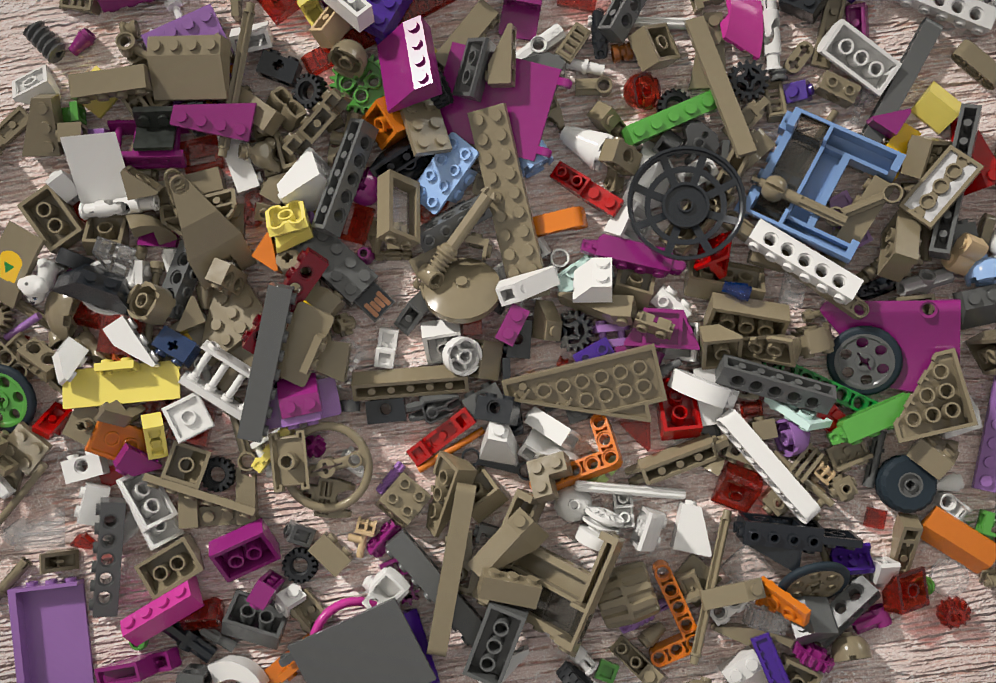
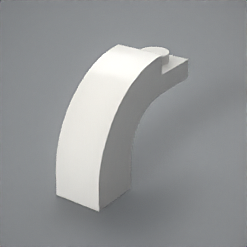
M678 368L673 369L667 386L684 395L720 408H734L740 393L735 388L707 381L689 371Z
M229 655L221 657L207 666L214 683L225 680H236L240 683H268L270 681L265 671L256 662L243 656Z

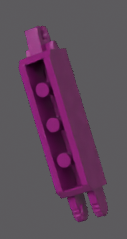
M602 234L597 240L583 239L580 246V252L592 258L612 257V265L617 269H631L638 274H653V277L664 278L668 274L678 276L687 267L686 262L665 258L653 252L644 243ZM655 246L658 249L665 251V248Z

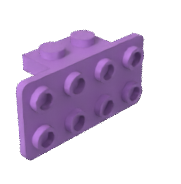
M328 377L317 380L323 411L282 419L277 391L275 400H271L270 407H273L271 419H267L266 423L269 426V430L279 427H288V430L300 428L299 424L306 422L307 426L319 424L320 419L340 415L342 410L335 379Z

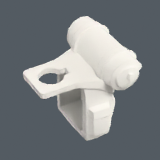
M391 566L388 568L384 567L375 577L369 575L364 579L362 586L366 589L368 595L362 604L369 609L372 607L369 600L373 601L375 599L377 601L376 605L395 597L400 606V601L408 594L410 585Z

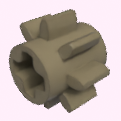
M347 312L335 316L336 320H334L332 328L336 334L344 337L354 333L353 329L356 327V321L353 316H348Z

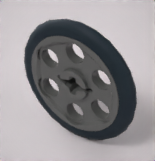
M857 326L842 332L834 339V352L827 353L826 365L832 380L864 396L878 394L888 389L895 383L903 367V355L896 339L888 332L873 326ZM859 338H866L868 340V344L865 347H859L856 342ZM879 345L887 348V351L882 355L875 352V348ZM843 349H849L852 354L849 358H843L840 352ZM860 356L863 357L864 359L869 358V359H868L869 367H868V365H866L865 363L860 364V362H861ZM880 364H886L889 369L885 373H880L877 367ZM850 367L854 370V373L851 376H845L842 373L843 369ZM863 375H870L872 381L864 384L861 382V377Z

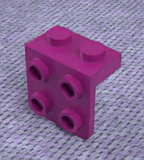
M503 0L498 34L502 36L507 24L512 23L517 28L516 39L531 41L536 36L542 0Z

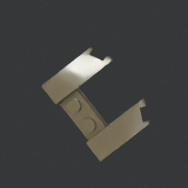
M236 467V501L258 508L257 474L254 473L252 477L242 474V470ZM178 492L179 529L233 524L247 525L259 519V512L257 516H251L249 519L239 516L240 512L233 510L232 513L223 511L220 505L214 507L201 506V499L196 498L195 501L184 498L185 494Z

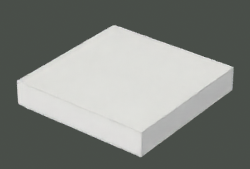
M195 392L161 409L178 444L216 426L201 396Z

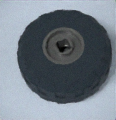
M901 454L885 460L879 467L875 481V490L880 500L889 508L902 513H916L931 504L936 495L938 483L934 476L908 456Z

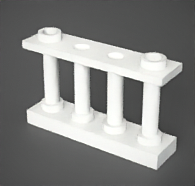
M206 340L200 347L206 352L193 372L187 370L178 383L238 420H241L244 403L237 402L233 396L245 378H249L251 367L220 348L218 343ZM214 356L222 361V364L211 381L205 382L200 379V374L211 357ZM230 366L238 371L239 374L227 393H223L216 386Z

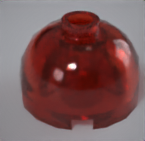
M638 72L630 76L624 84V100L634 110L648 111L657 106L655 103L660 99L661 87L656 77L653 78L651 72Z

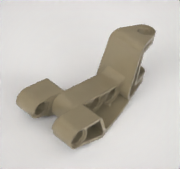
M175 168L167 169L163 178L169 203L179 219L187 261L203 289L206 291L212 288L210 286L211 283L205 277L214 258L225 261L231 257L235 266L241 271L256 264L257 262L251 256L252 252L242 233L179 170ZM172 172H176L177 175H174L173 177H171L170 181H168V175Z

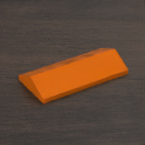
M935 506L921 521L923 532L920 539L974 573L978 574L982 570L990 568L995 562L996 542L940 507Z

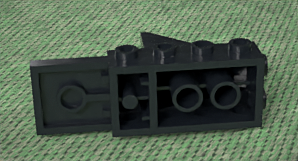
M738 512L737 521L733 523V532L742 544L748 545L791 571L800 568L802 550L804 553L815 554V552H822L823 546L827 548L843 546L847 550L863 547V540L851 530L823 528L814 519L804 524L797 517H777L775 515Z

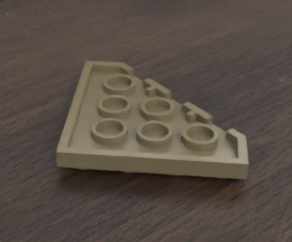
M246 280L239 296L234 294L227 296L214 289L200 347L206 340L218 343L220 348L231 353L242 344V335L246 330L250 331L254 318L257 314H262L264 306L248 280ZM202 349L201 354L204 355L206 351ZM212 356L207 364L213 367L220 360Z

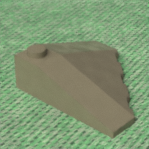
M955 348L933 354L930 359L932 362L927 370L923 371L917 382L918 386L913 394L909 395L903 406L904 410L893 423L898 443L978 425Z

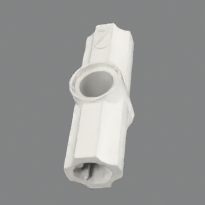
M557 23L539 36L533 37L528 44L516 52V58L523 59L546 53L566 37L564 30ZM539 43L543 46V49L536 50L533 46Z

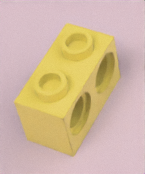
M161 412L140 415L148 459L167 457L168 449Z

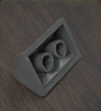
M489 38L467 39L452 95L481 102L486 85L485 71L488 70V63L497 46Z

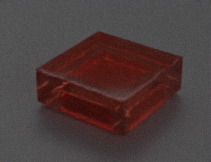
M866 507L863 525L884 530L888 511Z

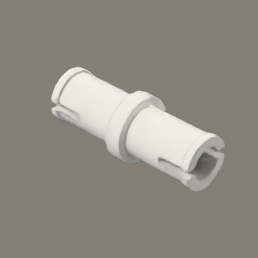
M574 58L570 65L566 63V69L580 71L584 75L589 73L602 77L605 64L589 62V59L584 61Z

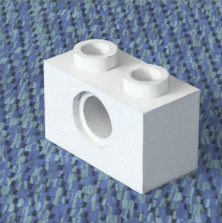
M85 451L86 455L80 457L78 453L66 456L67 460L60 462L65 483L70 484L110 473L107 458ZM83 461H86L88 464L87 470H84L82 467Z

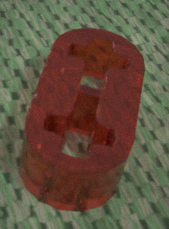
M250 191L244 199V222L251 228H258L263 221H254V224L249 221V218L253 216V211L256 209V202L255 208H253V203L249 200L255 196L259 199V203L264 201L258 192Z

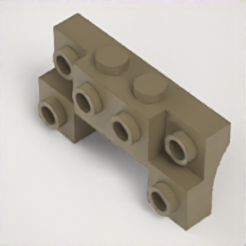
M336 87L332 90L328 88L321 96L323 100L319 101L312 108L314 111L310 117L306 115L299 123L301 127L294 134L290 132L283 139L285 144L282 148L290 155L298 154L301 156L307 148L313 146L350 104L353 98L345 91L341 93Z

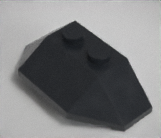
M408 136L380 153L369 170L376 178L378 175L391 169L413 180H417L435 154L414 157Z
M86 263L59 275L53 287V292L130 316L127 311L129 309L127 298L131 289L127 285L128 281L125 276Z

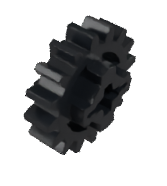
M748 59L745 60L744 64L739 61L737 67L733 66L731 68L732 73L728 74L735 96H740L741 102L744 98H747V101L750 102L752 97L758 100L759 95L763 96L765 93L764 89H767L769 86L766 82L770 78L765 76L767 69L761 70L763 64L756 66V60L752 64H749ZM743 71L742 75L736 77L739 72ZM760 85L757 90L753 91L755 86Z
M569 310L568 314H561L563 322L561 339L556 341V343H562L560 348L567 347V351L574 350V352L580 351V348H586L585 343H592L589 338L595 336L591 333V330L595 329V327L590 326L592 319L586 320V313L581 315L579 310L575 311V313L573 310ZM571 318H576L573 322L568 321ZM575 339L580 341L576 344L571 343Z

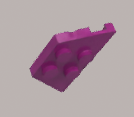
M643 309L644 312L655 315L653 321L657 323L659 317L671 320L675 324L670 340L659 339L654 334L648 332H639L633 327L624 342V346H644L654 343L656 348L700 350L684 310Z

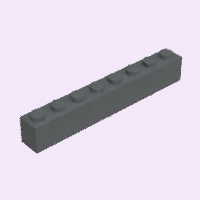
M961 103L952 146L972 158L982 115V105ZM965 191L934 226L929 247V257L950 260Z
M276 282L268 284L237 435L239 439L261 443L264 437L267 438L269 426L266 423L267 419H271L273 407H270L271 400H275L277 393L274 385L275 381H279L281 374L278 366L279 362H283L285 355L282 347L283 343H287L289 336L286 328L287 324H291L293 312H290L291 304L295 305L297 293H294L295 287Z
M402 528L386 542L385 547L387 549L385 551L392 559L396 558L399 562V568L404 573H409L412 577V583L417 588H422L425 598L430 603L432 601L435 603L441 570L406 529ZM458 591L451 628L455 632L458 630L462 634L461 638L467 646L471 645L473 647L483 618Z

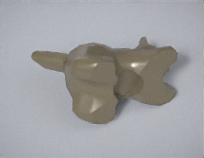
M82 318L81 326L83 332L79 333L73 340L89 350L85 356H90L94 363H101V360L112 359L113 344L109 346L101 345L90 332L86 319Z

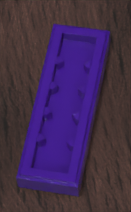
M766 632L750 638L768 683H791L770 633Z

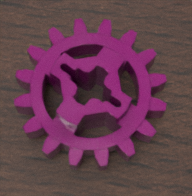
M796 641L792 648L796 658L800 659V663L811 668L813 671L818 672L820 670L823 673H830L835 665L834 659L830 658V654H827L828 651L814 642L801 646Z

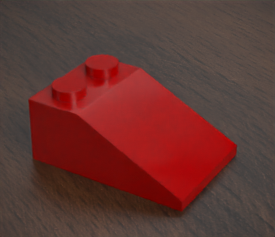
M663 378L667 400L656 403L661 441L699 437L703 425L697 400L667 386L670 378Z

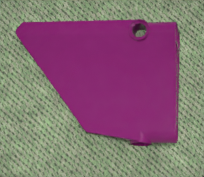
M961 299L864 301L869 306V313L860 320L853 319L829 301L824 302L820 307V312L839 334L857 326H873L888 332L896 339L902 351L903 367L899 377L889 388L914 392L918 386L919 378L923 371L929 367L932 362L930 359L935 352L955 348L960 363ZM929 303L935 307L932 314L923 312L922 308L925 304ZM856 305L854 307L856 314L863 315L864 310L861 306ZM859 338L856 343L859 347H865L868 344V340L866 338ZM883 345L875 348V352L879 355L887 351V348ZM860 356L862 363H865L869 367V358L864 359ZM880 364L877 367L880 373H885L889 369L886 364Z

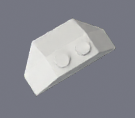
M650 141L643 143L640 151L643 156L639 168L656 154L652 151L655 143ZM669 159L668 161L670 163L671 168H674ZM660 161L644 173L638 184L649 189L655 178L664 172ZM630 176L622 199L625 202L623 206L627 205L628 191L634 176ZM665 178L660 182L654 191L665 195L669 186L668 179ZM635 192L633 200L638 201L644 206L646 196ZM651 199L650 209L652 210L660 206L662 202Z

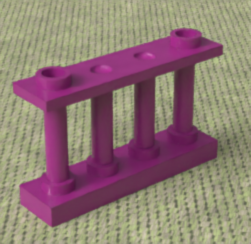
M107 120L110 132L116 133L120 150L123 135H134L135 138L137 128L135 120ZM177 127L173 150L134 151L132 149V151H121L125 167L132 165L136 169L186 168L187 160L184 151L180 150L181 134H189V129Z

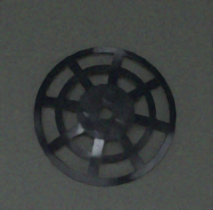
M696 146L672 147L650 157L635 173L627 197L628 217L637 237L653 252L677 261L701 260L721 251L737 235L746 212L745 188L734 167L717 153ZM680 154L698 155L699 159L696 167L679 166L671 168L667 157ZM710 159L720 165L729 174L731 180L721 185L712 174L703 170L706 160ZM660 161L664 172L655 178L649 189L638 184L644 173ZM684 172L693 173L690 182L678 183L674 174ZM702 176L710 181L715 188L705 192L698 185L700 177ZM667 178L671 187L665 195L654 191L659 183ZM735 186L739 197L738 217L726 215L727 199L725 192ZM635 192L646 196L644 209L647 219L639 222L635 221L633 212ZM718 195L721 202L720 213L709 210V200ZM651 199L662 202V213L655 216L651 215ZM688 201L691 204V208L683 210L680 207V203ZM705 218L716 220L717 222L714 227L704 234L700 224ZM667 220L674 226L671 235L669 236L664 233L656 223ZM723 223L735 225L732 232L720 245L715 248L711 247L707 239L711 238ZM651 226L658 236L668 241L665 251L651 244L643 236L640 229ZM692 228L697 237L688 240L678 239L681 229ZM700 243L705 253L692 256L672 254L675 244L694 245Z

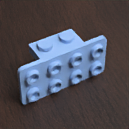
M454 132L449 134L452 145L451 152L435 154L418 179V182H420V204L435 215L440 212L447 201L457 203V201L461 200L464 191L474 182L475 176L478 173L471 166L478 158L479 152Z

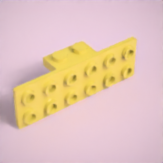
M125 357L121 358V361L115 362L111 359L101 360V363H94V368L75 369L77 374L71 382L66 381L62 385L63 409L98 407L105 402L111 403L115 400H118L120 404L180 399L181 384L178 383L180 380V368L174 365L171 360L160 361V366L157 368L151 367L146 363H138L133 358Z

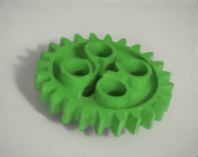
M374 55L368 58L367 67L359 78L358 76H354L353 79L347 78L332 69L335 76H330V80L334 82L329 84L330 88L336 87L341 93L345 91L349 95L354 92L353 100L346 108L347 112L354 109V113H358L361 110L364 115L365 111L371 107L376 99L385 96L379 59L375 61ZM372 79L379 80L376 86H370L369 83ZM345 82H352L350 88H343V84ZM357 82H364V85L358 86ZM364 93L367 95L365 100H357L359 94Z

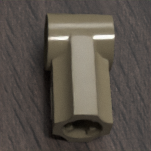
M607 76L575 79V96L607 97L612 92V80ZM606 83L609 88L603 91L600 90L599 85Z

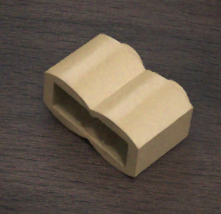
M966 232L956 240L952 247L950 260L941 259L940 262L946 270L965 276L974 263L985 256L989 246L982 238Z

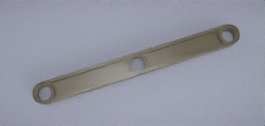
M728 210L726 212V215L738 217V213ZM744 218L735 237L745 243L755 225ZM727 223L722 224V227L727 231H732L735 226ZM766 239L765 243L772 246L771 241ZM782 250L783 255L789 256L786 250ZM799 260L800 265L806 267L805 262ZM773 262V263L776 264L778 267H780L781 269H783L781 265H779V264L776 263V262ZM816 270L817 275L823 277L822 272ZM789 273L853 319L860 320L868 315V304L856 295L847 305L840 304L829 294L818 291L816 286L803 282L794 273ZM833 281L834 285L840 288V284ZM856 305L863 308V315L855 313L854 307Z

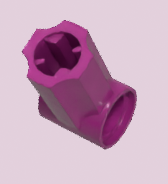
M878 603L872 605L851 626L855 633L859 635L873 628L887 627L893 622L885 603Z

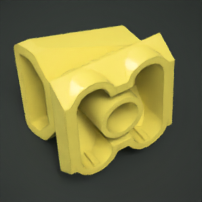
M293 200L287 203L286 206L275 205L265 211L269 237H275L277 254L314 238L313 229L303 201Z

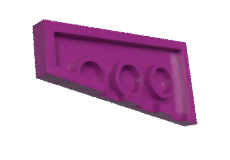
M257 103L173 105L170 125L249 143Z

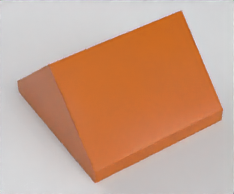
M266 233L251 256L275 272L283 274L276 264L275 237H269V233Z

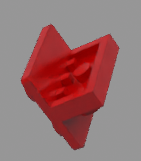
M732 231L721 233L717 237L708 240L712 248H715ZM732 241L716 254L701 260H695L694 269L698 271L709 266L711 272L715 273L719 279L726 277ZM701 244L698 246L697 255L705 253Z

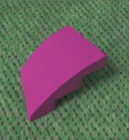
M726 0L728 15L720 22L723 40L733 44L740 51L746 50L753 55L752 59L758 60L763 42V10L761 1Z

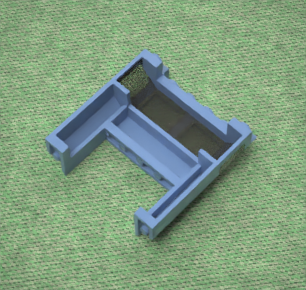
M795 107L793 112L787 110L778 127V134L780 135L775 142L777 147L774 152L770 151L765 161L767 165L765 169H760L757 177L767 179L771 175L781 176L786 180L788 189L826 206L848 165L892 183L906 154L799 107ZM757 184L756 186H751L748 196L746 195V217L757 222L763 219L794 239L846 264L850 263L860 242L852 239L851 243H848L815 228L820 216L784 199L778 202L767 201L761 194L762 188L758 187ZM738 201L736 207L734 208V211H736V212H738V213H739V201Z

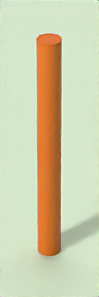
M483 427L478 428L443 451L453 454L485 434ZM438 454L417 467L419 472L422 473L435 465Z

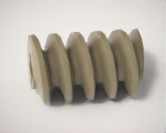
M293 248L278 253L276 256V264L284 276L291 266L294 267L298 262L296 259L299 252ZM303 267L300 272L308 274V267Z

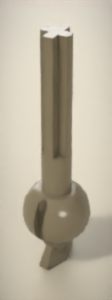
M754 174L750 183H756L758 187L762 188L761 194L767 201L778 202L784 199L841 227L845 225L849 217L788 189L786 180L781 176L771 175L764 179L762 177L758 178Z

